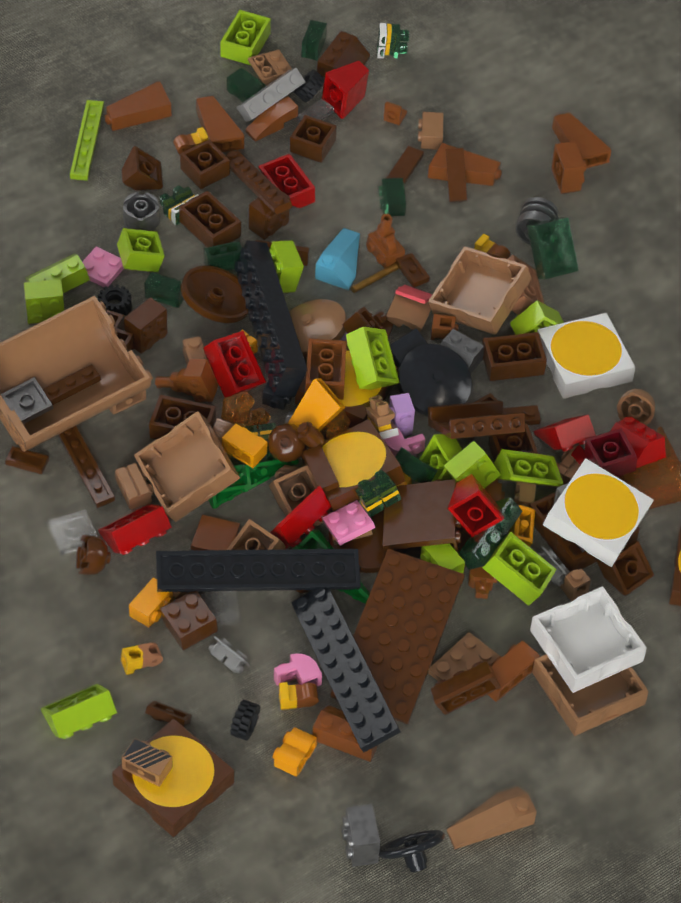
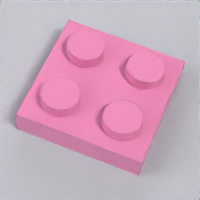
M97 246L83 261L90 279L89 281L102 287L107 286V288L124 269L120 257Z
M358 500L322 518L324 524L340 546L375 528L374 522Z

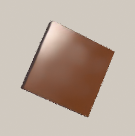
M202 515L191 544V550H227L238 535L240 523Z

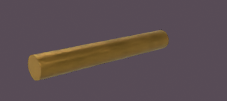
M394 263L351 286L352 292L356 293L399 269L398 265Z

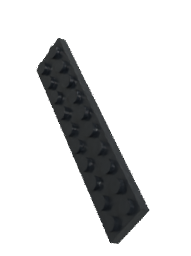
M358 549L156 551L157 592L316 590L319 588L351 590L360 589L361 587Z
M319 588L291 602L363 753L401 733L329 588Z

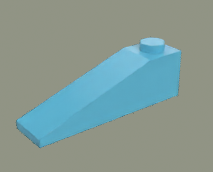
M345 228L339 232L317 261L315 279L346 290L350 289L356 278L360 233Z

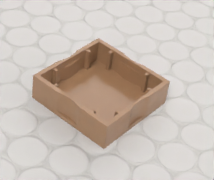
M464 246L451 265L449 273L440 282L428 303L433 315L455 316V322L496 335L529 284L531 276L527 265L505 258L493 257L485 252Z
M199 411L175 426L165 436L156 439L134 454L143 473L152 483L154 493L161 506H163L165 513L175 522L240 479L208 420Z
M547 655L534 660L533 675L574 736L646 704L649 691L631 667L572 693Z

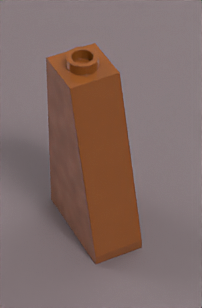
M158 81L107 106V114L104 115V118L112 131L171 117V102L161 82Z
M214 96L196 98V112L201 127L204 128L208 136V140L221 152L244 149L243 132Z
M570 112L554 116L552 130L560 143L575 141L577 147L581 149L582 159L585 160L587 168L610 162V147Z
M445 143L441 144L429 164L428 178L448 181L446 149L457 147ZM464 150L466 183L493 186L495 181L499 180L502 175V170H500L501 162Z

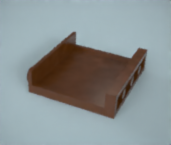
M501 400L428 407V426L450 439L525 432V413L503 414V401Z
M455 479L395 486L401 498L397 494L384 502L383 548L385 555L388 549L395 551V549L453 543L454 549L458 551V543H461L460 530L458 531V528H461L462 525L447 509L456 486ZM393 488L385 492L384 498L395 492Z

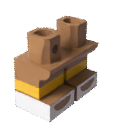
M380 395L370 397V407H366L367 417L382 439L399 435L398 428L391 422L395 413L389 408L388 402L383 401Z

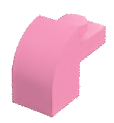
M398 428L399 435L383 440L399 463H409L411 455H417L425 450L426 439L423 434L404 439Z
M291 654L290 663H283L274 668V681L277 686L279 683L295 679L300 685L304 683H314L317 687L322 685V673L317 663L305 654Z

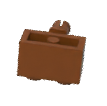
M383 214L381 216V223L377 225V229L374 232L368 234L366 243L368 251L376 257L377 262L384 268L396 263L397 258L405 255V249L394 237L393 218L390 214Z
M189 359L187 367L179 372H172L171 376H156L155 378L157 388H171L174 392H183L193 396L195 402H213L219 386L207 359Z

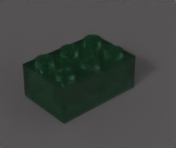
M558 217L527 225L538 279L546 280L579 271L569 219L567 217Z

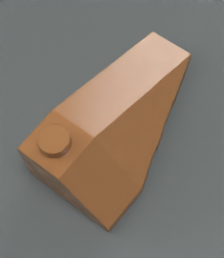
M517 786L495 794L449 827L447 834L454 849H458L533 825L537 811L529 794Z

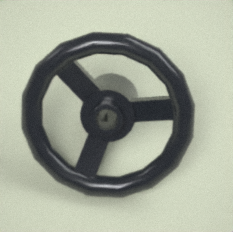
M428 830L398 838L383 845L380 848L379 857L382 859L404 857L406 867L410 869V872L424 870L427 868L426 863L428 862L425 850L441 843L445 838V834L440 830Z

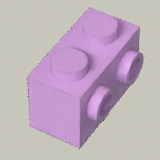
M409 393L390 396L389 408L395 413L391 422L399 428L403 437L412 435L415 409Z

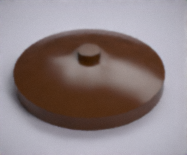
M197 266L185 274L181 282L182 296L186 303L201 316L220 323H235L243 320L249 314L248 309H246L245 299L242 296L241 285L238 283V277L234 274L213 266Z
M380 505L368 511L369 517L375 525V528L372 529V535L348 541L340 546L339 544L334 545L332 534L329 531V543L334 549H358L359 569L363 573L379 572L385 557L383 548L384 507ZM407 548L395 549V551L405 554Z

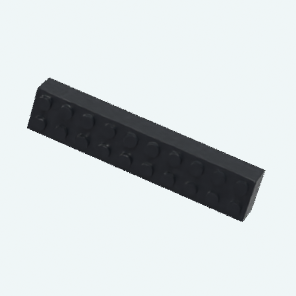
M247 240L244 247L241 248L240 257L235 262L234 269L237 272L238 283L241 285L242 296L245 299L249 319L253 325V333L257 338V346L261 351V359L264 361L265 372L269 378V386L272 388L274 395L295 397L307 372V366L268 244L266 242Z

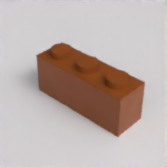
M523 640L517 645H512L503 657L499 656L491 666L501 688L487 695L495 702L500 700L533 671L534 660L539 658L540 655Z

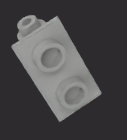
M542 546L541 548L544 552L538 554L557 569L551 581L554 585L561 586L569 570L563 563L559 565L555 561L558 558L551 549L547 551Z
M214 636L217 642L216 644L212 643L208 648L211 655L221 662L227 656L228 659L223 664L232 670L233 673L240 674L244 669L242 667L244 664L250 666L245 661L247 659L246 655L239 650L234 652L231 649L232 644L225 638L219 640Z

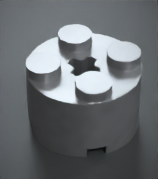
M139 192L127 196L123 205L125 226L128 229L154 230L160 223L157 198L150 193L143 195L139 194Z

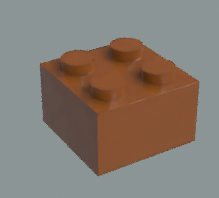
M575 141L555 144L551 170L560 193L581 191L582 183L585 181L584 171L587 169L586 162L582 159L581 149L577 147Z

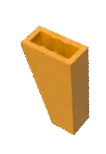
M316 378L312 381L288 424H294L299 427L302 423L311 422L321 431L346 407L321 378Z

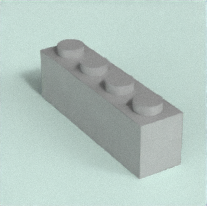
M297 68L290 69L236 108L245 122L250 121L304 84L305 80Z

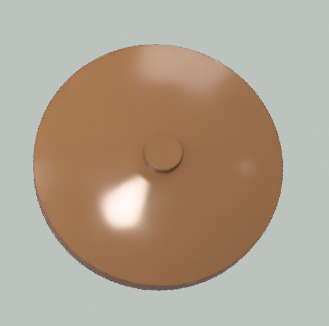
M327 299L311 300L289 311L303 357L308 355L309 339L340 340L345 333V328L342 324L347 320V316L343 307L335 301Z

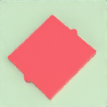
M408 285L398 287L395 291V294L423 304L427 303L433 295Z

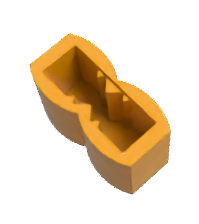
M296 727L291 732L288 731L283 738L282 746L277 747L273 753L274 767L297 777L306 761L314 752L317 746V737Z

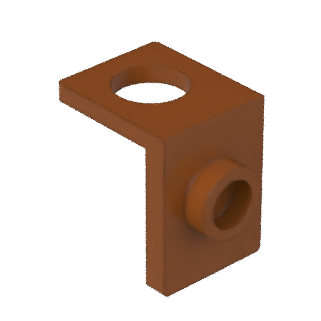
M386 101L384 121L400 126L407 114V110Z

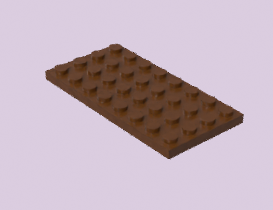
M388 549L353 636L394 719L409 724L465 574ZM332 690L330 693V697L337 700Z

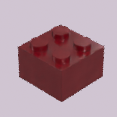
M622 428L585 439V456L589 461L616 477L636 471L637 455Z

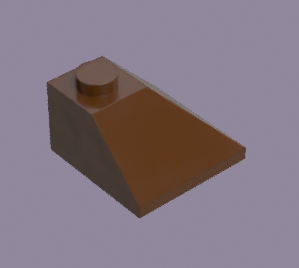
M134 146L122 168V182L135 191L162 189L161 162Z
M639 541L626 544L612 567L599 559L596 560L604 578L623 596L628 595L654 576Z

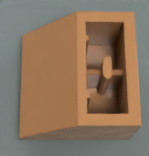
M279 49L248 58L254 71L262 83L266 85L292 69Z

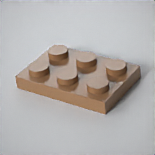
M468 632L430 667L428 674L437 681L448 680L454 677L455 673L462 670L467 671L480 661H487L492 666L500 655Z

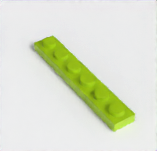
M86 101L70 171V179L88 181L103 114L104 101Z

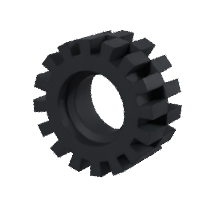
M316 70L309 71L303 78L305 83L294 91L304 102L310 101L324 85L325 78Z
M112 284L109 285V288L107 286L104 287V291L101 289L100 294H98V301L104 303L106 310L126 316L128 311H131V293H129L128 289L125 290L124 286L119 288L118 284H116V287H113ZM111 300H120V301H121L120 303H117V304L109 303V301H111Z
M243 699L238 706V710L235 712V717H233L230 735L248 741L259 719L260 705Z

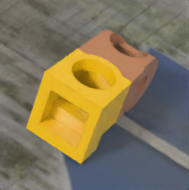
M146 643L122 648L120 661L126 675L133 674L137 669L157 666L163 661V657L156 643Z

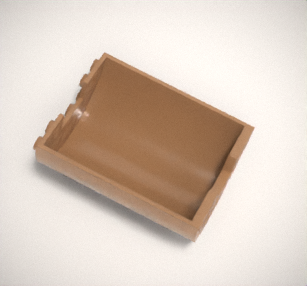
M95 296L0 343V394L33 377L36 378L41 388L44 389L91 364L101 377V381L54 404L52 410L25 424L21 422L14 410L11 411L0 395V420L17 445L19 444L24 452L151 386L153 377L150 371L143 368V362L139 355L135 356L132 350L127 352L125 342L122 338L119 339L117 337L114 318L111 314L108 315L106 313L107 310L102 301L99 302Z

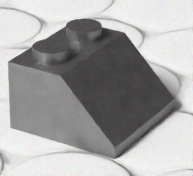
M452 329L441 343L442 346L450 348L464 360L470 374L483 360L484 345L455 329Z

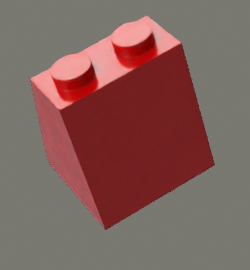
M356 61L326 72L322 100L340 119H344L365 97L369 75L368 68L360 61Z
M472 474L456 483L447 509L471 537L476 536L504 519L495 500Z

